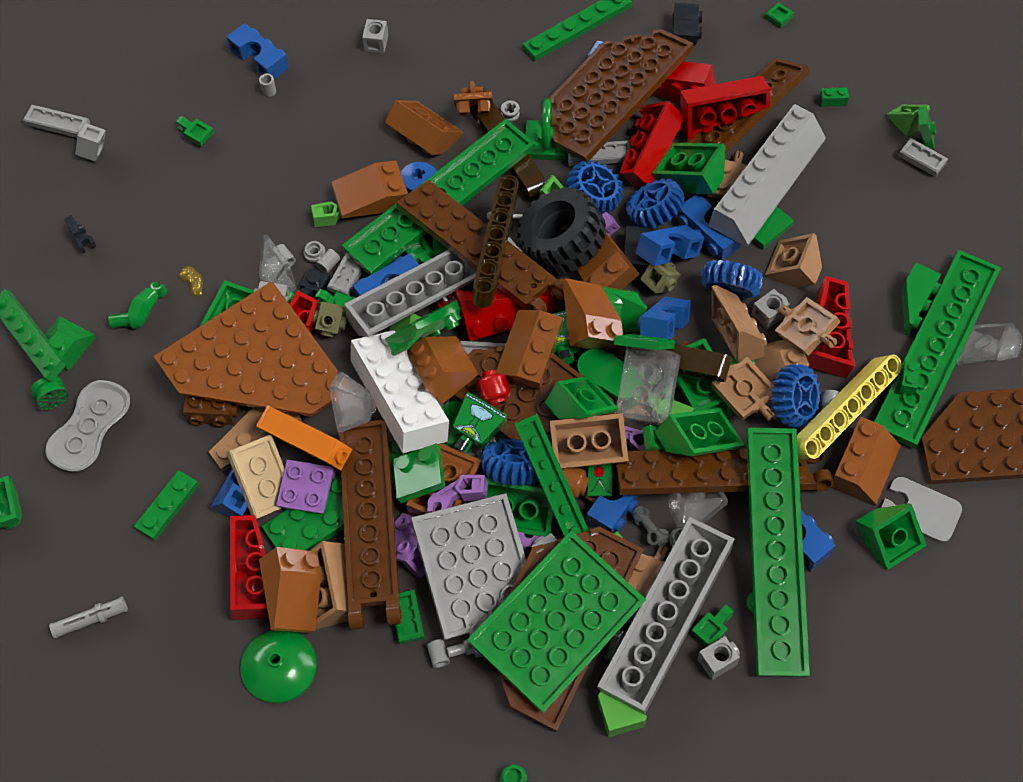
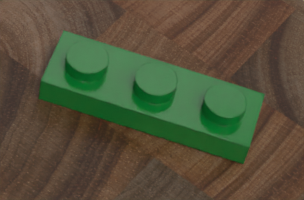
M178 470L137 521L134 528L151 540L156 541L198 488V482Z

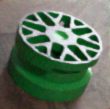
M56 376L53 381L43 377L37 380L30 389L32 397L36 400V404L41 410L55 409L64 404L69 396L59 376Z

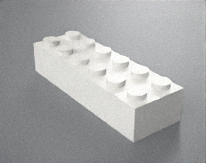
M395 331L351 340V363L402 453L421 449L436 443L447 442L449 420L436 398L425 388L407 350L395 356L391 355V349L385 338L395 333Z

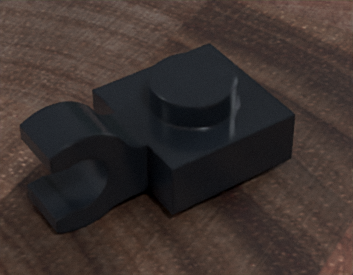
M72 215L64 219L82 253L86 252L84 245L88 243L93 248L96 247L93 237L84 235L86 230L81 221L76 223Z
M309 268L299 284L300 292L313 297L319 289L324 290L330 281V276Z

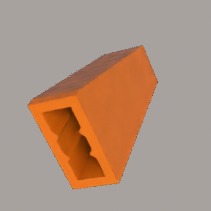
M268 405L256 427L285 444L339 470H342L353 450L339 440Z

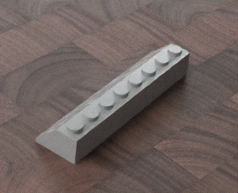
M796 104L792 106L714 208L709 227L748 247L826 139L813 113Z
M508 237V241L511 244H513L516 248H518L517 245L510 239V237ZM447 250L345 303L347 321L359 336L369 337L453 293L455 290L470 284L475 280L477 271L453 252Z
M689 517L645 598L646 601L641 605L597 686L600 691L640 713L646 714L730 554L734 538Z

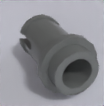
M618 630L611 638L607 652L604 655L606 661L611 662L626 635L625 632Z

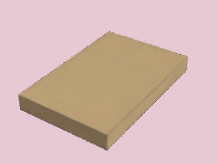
M272 435L227 451V456L251 515H255L257 519L281 509L277 506V500L285 468Z

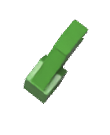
M332 201L311 205L315 227L336 225V222L342 218L338 205Z

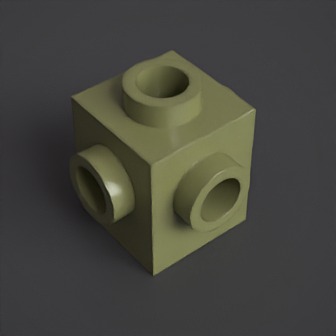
M671 262L657 266L649 264L640 279L651 291L662 293L673 290L677 285L676 280L681 274L675 270L676 267Z
M321 302L320 309L316 310L313 323H316L315 329L321 330L320 334L334 337V333L339 334L341 330H345L347 325L345 306ZM329 316L333 319L332 324L328 321Z

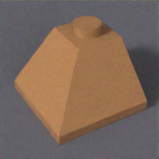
M812 233L780 240L765 275L767 278L797 288L815 285L822 269L817 236Z
M785 339L767 343V346L764 347V357L755 359V365L771 383L776 380L775 374L779 373L780 368H784L786 365L802 364L809 368L805 353Z

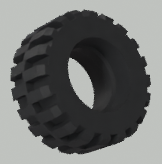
M568 187L561 188V190H550V193H544L540 195L537 201L531 202L529 209H525L523 212V218H520L519 228L517 229L518 243L524 253L547 272L555 275L557 272L558 274H567V271L574 272L581 265L585 266L588 264V260L597 255L598 248L601 249L604 242L603 239L606 236L605 220L593 200L585 192ZM572 223L565 233L551 239L558 229Z

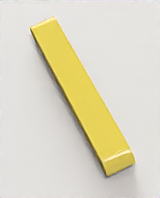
M888 355L872 359L797 435L798 460L816 459L895 379L902 369V363L898 356Z

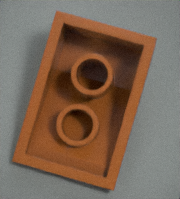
M397 161L374 163L331 182L342 218L384 213L408 194Z
M606 231L601 249L598 248L597 255L594 258L591 257L588 260L589 263L585 266L581 265L578 267L577 271L584 282L623 289L639 273Z
M567 278L563 279L570 346L602 349L604 351L618 346L614 345V336L623 335L622 322L602 286Z
M441 443L438 444L441 448L445 487L460 479L461 475H477L481 465L480 459ZM466 486L465 490H471L472 486ZM440 490L409 500L406 504L409 515L416 517L427 514L429 498L433 493H437ZM460 497L453 502L451 507L466 504L467 501H463ZM442 506L436 507L435 511L441 510Z
M276 547L259 559L271 630L313 633L316 628L321 570L317 552Z

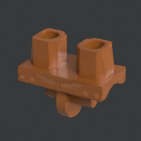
M470 81V87L462 88V93L454 94V105L457 107L458 115H470L469 106H478V115H489L490 105H492V91L483 92V86L474 87V81Z

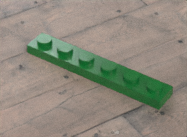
M600 0L523 43V50L535 62L631 8L632 1Z
M4 289L0 293V319L43 376L53 381L67 363L15 296L7 289Z
M533 414L514 423L564 537L571 530L575 534L589 531L538 414Z

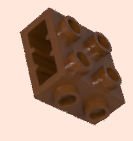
M190 396L185 399L183 413L187 422L193 425L213 424L218 427H224L226 425H234L235 417L239 416L240 405Z

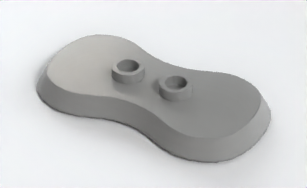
M97 380L84 387L77 398L75 410L71 418L65 425L54 432L47 442L45 453L48 460L55 466L68 471H80L89 467L96 460L100 452L102 439L107 430L127 412L130 405L128 391L119 384L106 380Z

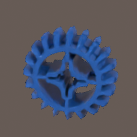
M588 160L587 162L582 161L576 164L568 174L565 187L570 189L576 188L588 194L601 214L605 212L610 213V211H613L618 206L624 190L621 187L622 181L618 180L619 175L613 174V168L608 169L606 164L600 165L598 160L594 163Z
M664 178L660 181L654 180V182L647 183L644 187L641 186L640 190L635 191L634 195L629 198L630 201L626 204L627 214L635 226L653 227L655 229L658 225H664L667 221L671 222V218L677 217V212L683 210L682 206L685 204L684 193L676 181L671 179L665 180Z
M713 260L707 262L701 274V283L708 290H712V286L717 285L743 299L756 297L760 289H762V273L751 266L744 265V263L740 264L736 261Z
M802 364L786 365L784 368H780L779 373L775 374L776 380L772 381L773 389L770 390L772 392L770 400L773 402L771 409L775 410L774 417L778 418L779 423L784 424V426L789 428L806 427L816 417V411H819L818 404L821 402L819 399V394L821 393L819 391L820 383L817 382V375L814 374L813 369H809L808 366Z
M516 438L497 439L496 442L492 441L489 445L485 446L481 456L483 473L487 474V478L493 479L494 482H502L503 485L511 484V486L519 485L521 487L523 484L531 485L532 482L539 481L522 440H517Z

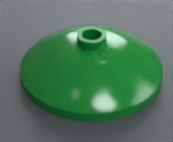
M270 630L256 637L246 648L240 665L241 678L247 690L258 700L271 704L287 703L301 696L310 687L316 674L317 659L312 645L303 635L298 632ZM275 657L280 658V661L277 664L272 663V660Z

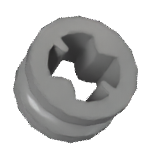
M506 101L501 105V114L505 119L513 122L519 118L520 107L517 102Z

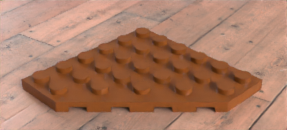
M273 281L154 356L180 396H194L217 402L225 401L254 408H266L268 405L281 412H294L312 417L351 391L349 385Z

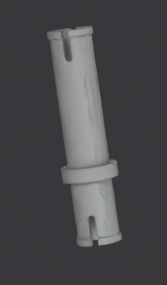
M123 597L105 604L98 603L92 609L50 623V631L56 639L59 636L96 622H106L107 618L127 612L128 608Z

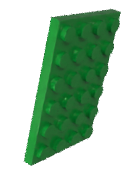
M571 530L467 639V642L543 714L646 599Z

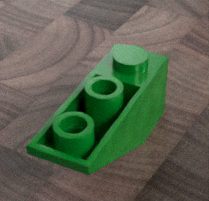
M915 263L902 289L904 331L907 336L912 328L917 330L922 320V317L919 315L921 312H927L932 302L929 300V297L931 295L936 296L941 284L937 283L941 274L918 263Z

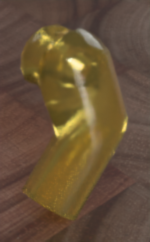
M185 266L180 271L181 279L184 278L185 281L189 280L191 282L192 295H201L202 275L193 267Z

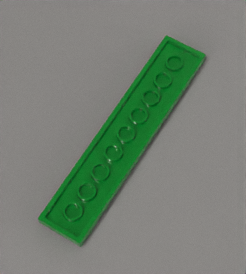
M505 119L426 181L430 180L463 206L533 151L535 143L510 121ZM396 203L345 242L342 247L369 275H372L384 268L426 235L427 232L398 210Z
M958 250L905 358L907 361L920 363L918 388L914 395L900 393L901 369L874 421L883 425L896 441L916 449L1001 267Z
M457 398L442 407L449 420L447 442L441 444L455 449L454 445L460 437L453 431V424L462 406V402ZM395 439L389 442L393 496L396 495L393 459L413 452L402 453ZM341 474L331 482L324 514L287 509L262 526L275 547L310 551L322 541H327L344 529Z
M747 428L756 674L758 677H809L797 429Z

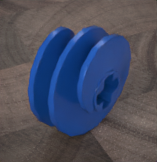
M414 162L403 168L401 175L408 194L437 172L432 165L425 162Z

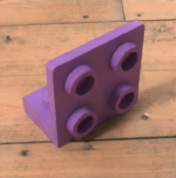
M287 460L277 506L324 514L331 482L338 476L335 468Z
M402 513L395 521L397 561L403 562L415 577L422 579L425 570L411 523V518L415 516Z

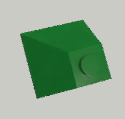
M60 316L44 334L67 363L63 368L67 371L73 367L96 338L95 334Z
M590 376L557 381L545 401L552 413L559 419L588 418L618 410V407Z
M910 503L877 508L856 520L863 542L887 570L927 546L914 508Z

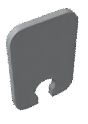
M897 477L894 479L889 491L905 495L908 503L912 504L922 534L940 543L949 541L962 512L961 504L955 499L907 478ZM885 498L881 508L896 506L892 501Z

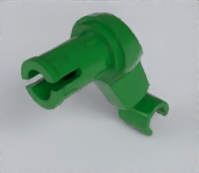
M158 282L151 283V288H145L133 299L128 313L110 314L108 321L111 329L126 326L137 329L143 326L158 298L164 297L167 294L165 285L161 284L159 286Z

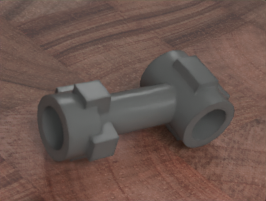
M639 506L634 509L631 514L634 518L633 521L636 525L642 524L648 531V543L652 546H665L670 540L669 532L666 529L658 530L651 521L650 511L647 508Z

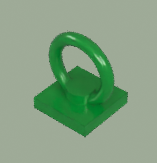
M546 98L543 101L542 121L527 120L526 136L535 143V149L529 155L532 159L567 161V152L555 146L552 125V101Z

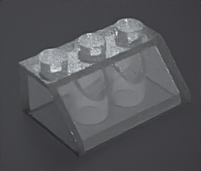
M627 346L617 401L618 410L615 414L623 413L624 419L661 425L672 411L681 356L673 351Z

